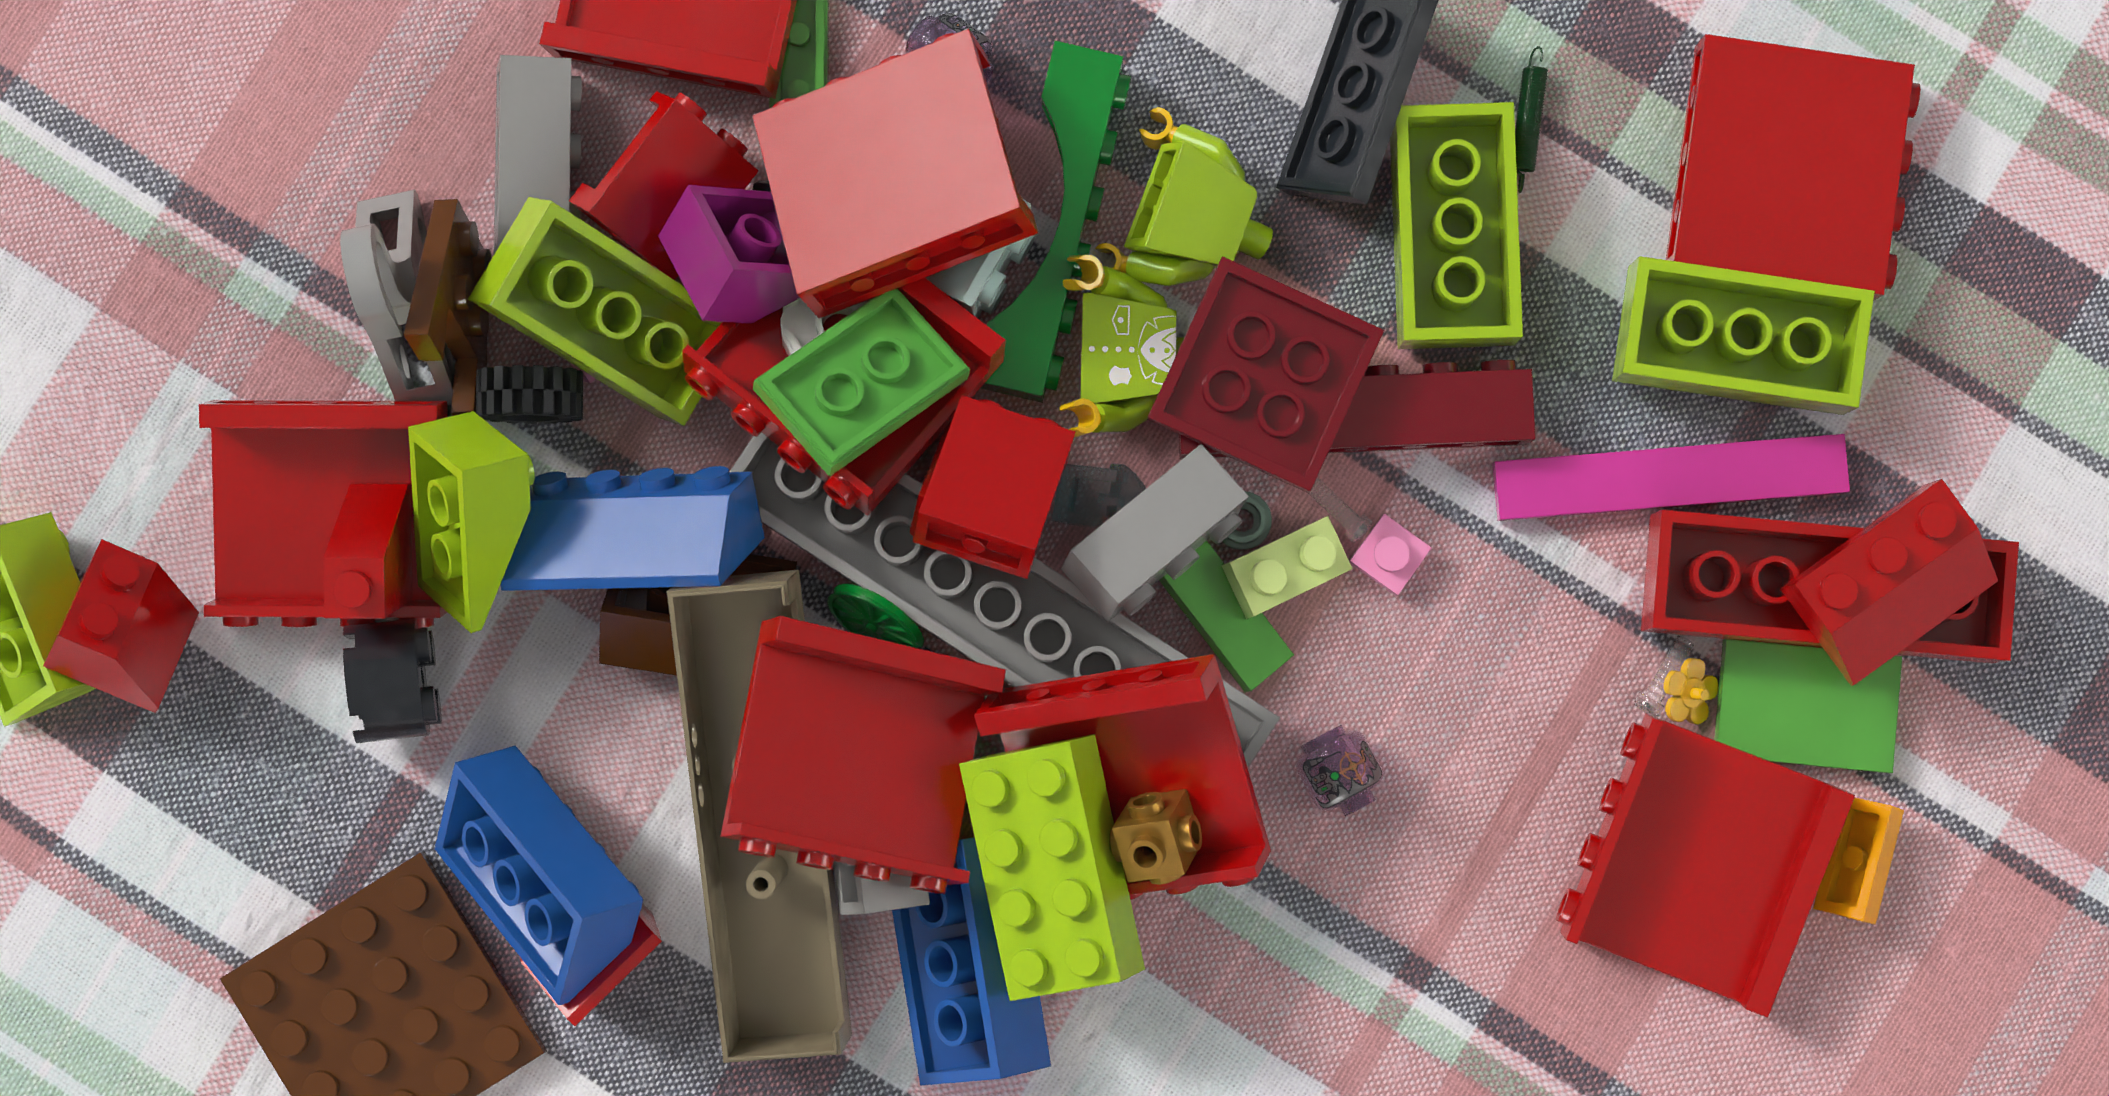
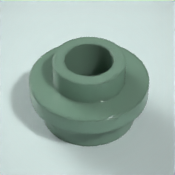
M1247 491L1245 493L1249 497L1241 510L1251 514L1253 526L1245 532L1235 529L1222 541L1228 547L1237 550H1247L1261 544L1269 534L1272 524L1271 512L1266 502L1260 496Z

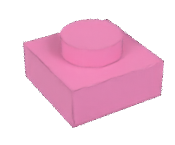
M1383 514L1349 562L1394 596H1397L1432 547L1386 514Z

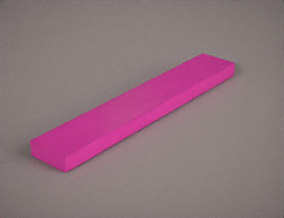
M1845 434L1507 460L1492 463L1497 521L1834 495L1850 492Z

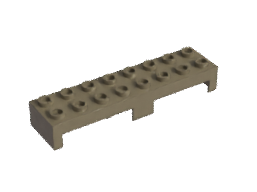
M799 570L729 576L721 586L672 587L667 591L723 1063L840 1055L852 1036L833 869L824 870L799 865L796 863L798 853L776 849L775 858L742 853L738 851L740 841L720 837L761 622L778 616L805 621Z

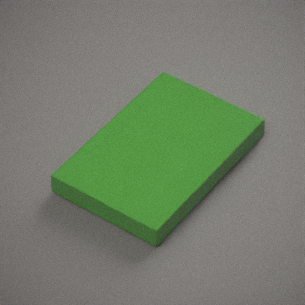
M894 289L874 297L756 378L753 390L830 477L966 381L970 369L898 289Z
M1724 639L1722 642L1714 740L1771 762L1893 773L1902 656L1895 655L1857 684L1851 686L1824 648Z

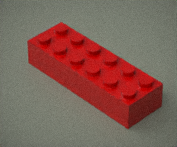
M1660 510L1651 514L1641 631L1823 648L1780 588L1864 528L1673 510ZM1983 539L1998 582L1897 655L1982 663L2011 661L2019 542Z

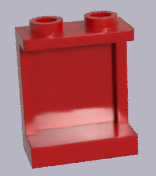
M656 91L649 101L657 107V110L595 189L582 183L569 202L630 252L675 280L679 275L658 236L687 186L697 185L745 190L759 170L743 157L749 149L740 140L723 128H720L715 133L702 122L707 113L697 103L680 92L675 98Z
M961 395L918 512L913 543L1028 579L1040 537L1063 470H1065L1076 432L1063 428L1058 423L1047 418L1028 417L1004 409L1000 404L991 400H976Z

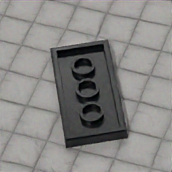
M1439 0L1341 1L1281 171L1277 189L1290 196L1359 204L1368 203Z

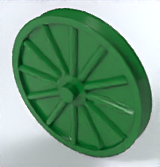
M839 584L834 588L833 594L827 598V605L831 614L847 632L921 649L924 645V637L914 621L895 604L869 589L853 584Z

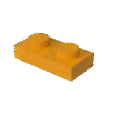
M1854 798L1818 889L1813 909L1876 925L1904 814L1903 809Z

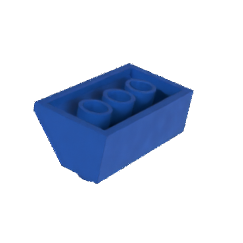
M712 466L701 469L694 474H674V470L671 468H657L646 471L641 475L620 476V472L617 470H602L594 472L587 477L567 478L566 473L560 471L538 475L530 486L531 510L500 586L502 591L721 586L765 538L752 472H729V469L725 466Z
M516 745L455 762L434 849L558 1005L568 1003L632 942L644 899L639 894L637 887L626 879L607 856L603 846L591 837L576 819L572 809L561 801L543 779L541 772L531 765Z
M975 837L959 839L954 868L970 871L969 883L947 885L945 894L928 892L929 905L892 910L920 1086L1002 1079L1051 1067L1040 996L1013 1001L1009 1000Z

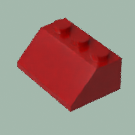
M1939 479L1923 485L1784 585L1780 590L1848 683L1854 686L1998 582L1979 528L1943 479Z

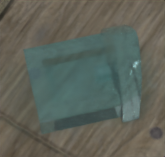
M1112 463L1110 469L1067 464L1057 488L1052 521L1066 525L1098 528L1143 492L1146 487L1137 474L1124 464Z

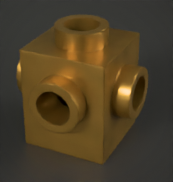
M1187 789L1163 793L1149 792L1131 797L1110 831L1112 854L1117 862H1122L1128 883L1150 880L1152 884H1166L1185 875L1202 845L1200 823L1193 813Z

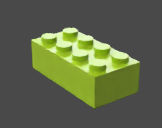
M1514 102L1402 105L1390 137L1398 349L1514 346L1523 337Z
M528 197L468 298L473 303L658 418L685 426L702 397L685 380L686 373L682 350L687 345L697 350L722 323L702 321L684 286L553 201Z
M1639 256L1628 266L1612 381L1845 415L1859 408L1875 291Z
M1095 734L997 753L960 763V771L1009 1000L1013 1001L1122 982L1145 970L1123 864L1115 860L1111 851L1110 831L1114 821Z

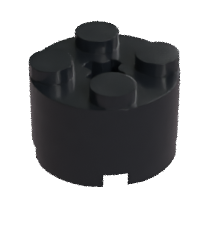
M417 618L344 626L343 636L348 639H355L354 648L343 649L344 677L349 716H358L359 720H363L364 730L353 731L355 742L358 744L429 736L430 725L442 723L438 688L434 689V686L427 687L425 666L436 665L432 630L429 631L428 627L418 628Z

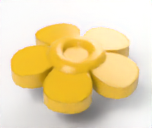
M1687 658L1683 662L1680 671H1669L1664 680L1663 687L1666 694L1673 696L1666 703V714L1673 722H1683L1686 719L1689 723L1696 725L1703 723L1708 718L1709 707L1705 701L1716 697L1718 681L1712 675H1705L1704 661L1697 658Z

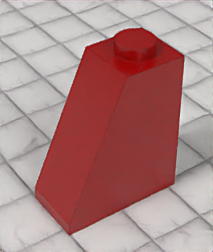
M351 483L349 485L323 556L324 618L385 619L413 600L411 483Z

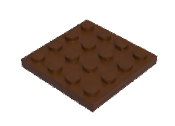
M425 852L418 853L220 978L291 1096H477L547 1052Z

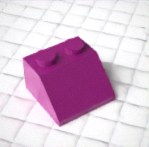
M688 185L658 237L702 321L754 323L800 299L796 293L772 192Z

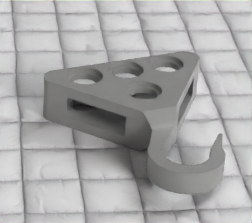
M414 189L358 201L355 228L342 230L340 236L343 268L355 311L374 346L395 401H447V407L452 406L455 368L452 353L447 344L445 343L443 361H427L435 384L414 388L401 326L407 322L427 235L418 194ZM398 218L397 249L387 250L380 221Z

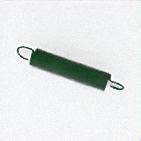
M1540 46L1533 49L1528 66L1522 69L1518 114L1515 123L1517 174L1520 175L1519 193L1523 190L1525 174L1521 172H1534L1537 162L1536 154L1538 153L1541 117L1544 108L1543 100L1548 77V70L1546 68L1531 66L1532 57L1536 49H1540V61H1543V50Z

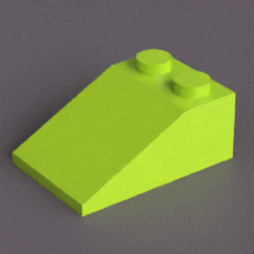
M472 411L408 427L418 586L470 633L481 631L531 510L530 486L535 480L534 466L527 452L523 451L499 430Z

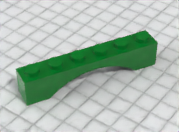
M1060 41L1054 42L1041 99L1042 109L1054 132L1063 165L1064 194L1060 222L1049 253L1033 280L1010 306L987 323L988 327L1006 340L1004 362L983 384L981 389L1043 403L1046 389L1057 391L1064 363V357L1054 355L1059 332L1070 335L1078 300L1068 298L1069 290L1064 288L1063 280L1072 279L1073 276L1082 278L1080 265L1076 262L1068 261L1067 258L1072 255L1090 254L1091 244L1081 242L1086 220L1097 222L1105 188L1095 186L1099 165H1111L1118 132L1108 130L1113 108L1124 110L1132 77L1121 74L1123 56Z

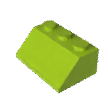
M52 512L0 525V718L4 727L30 718L95 689L43 667L80 585L79 578L69 556L68 540L64 533L58 529Z

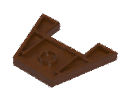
M445 199L434 200L404 336L418 360L443 361L445 343L447 344L456 360L451 414L455 416L472 411L476 413L477 370L487 367L488 311L468 298L490 263L492 254L490 249L483 248L479 240L477 224L475 221H469L459 200Z

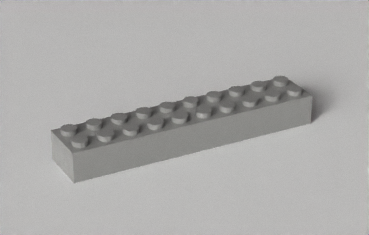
M760 433L758 437H752L730 470V472H752L761 521L764 525L854 584L886 598L905 612L914 623L972 661L1006 669L1004 682L1012 687L1188 658L1121 613L1108 622L1073 582L1036 558L1034 559L1028 579L913 543L914 536L910 534V527L918 495L923 484L906 473L867 516L855 506L848 510L837 504L825 492L823 488L825 482L807 469L804 473H800L789 466L778 454L777 448L779 446L763 433ZM1223 681L1246 764L1249 767L1280 717Z

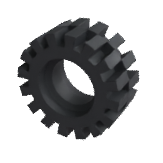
M512 365V367L494 366V368L484 367L478 369L476 375V414L485 421L515 424L519 422L527 424H556L557 422L581 421L583 419V371L559 366L544 367V365H533V367Z

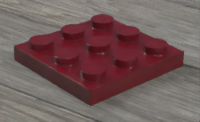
M1222 256L1147 420L1309 494L1385 330Z

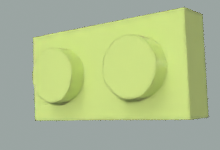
M1329 516L1321 518L1222 565L1246 619L1269 610L1353 569Z

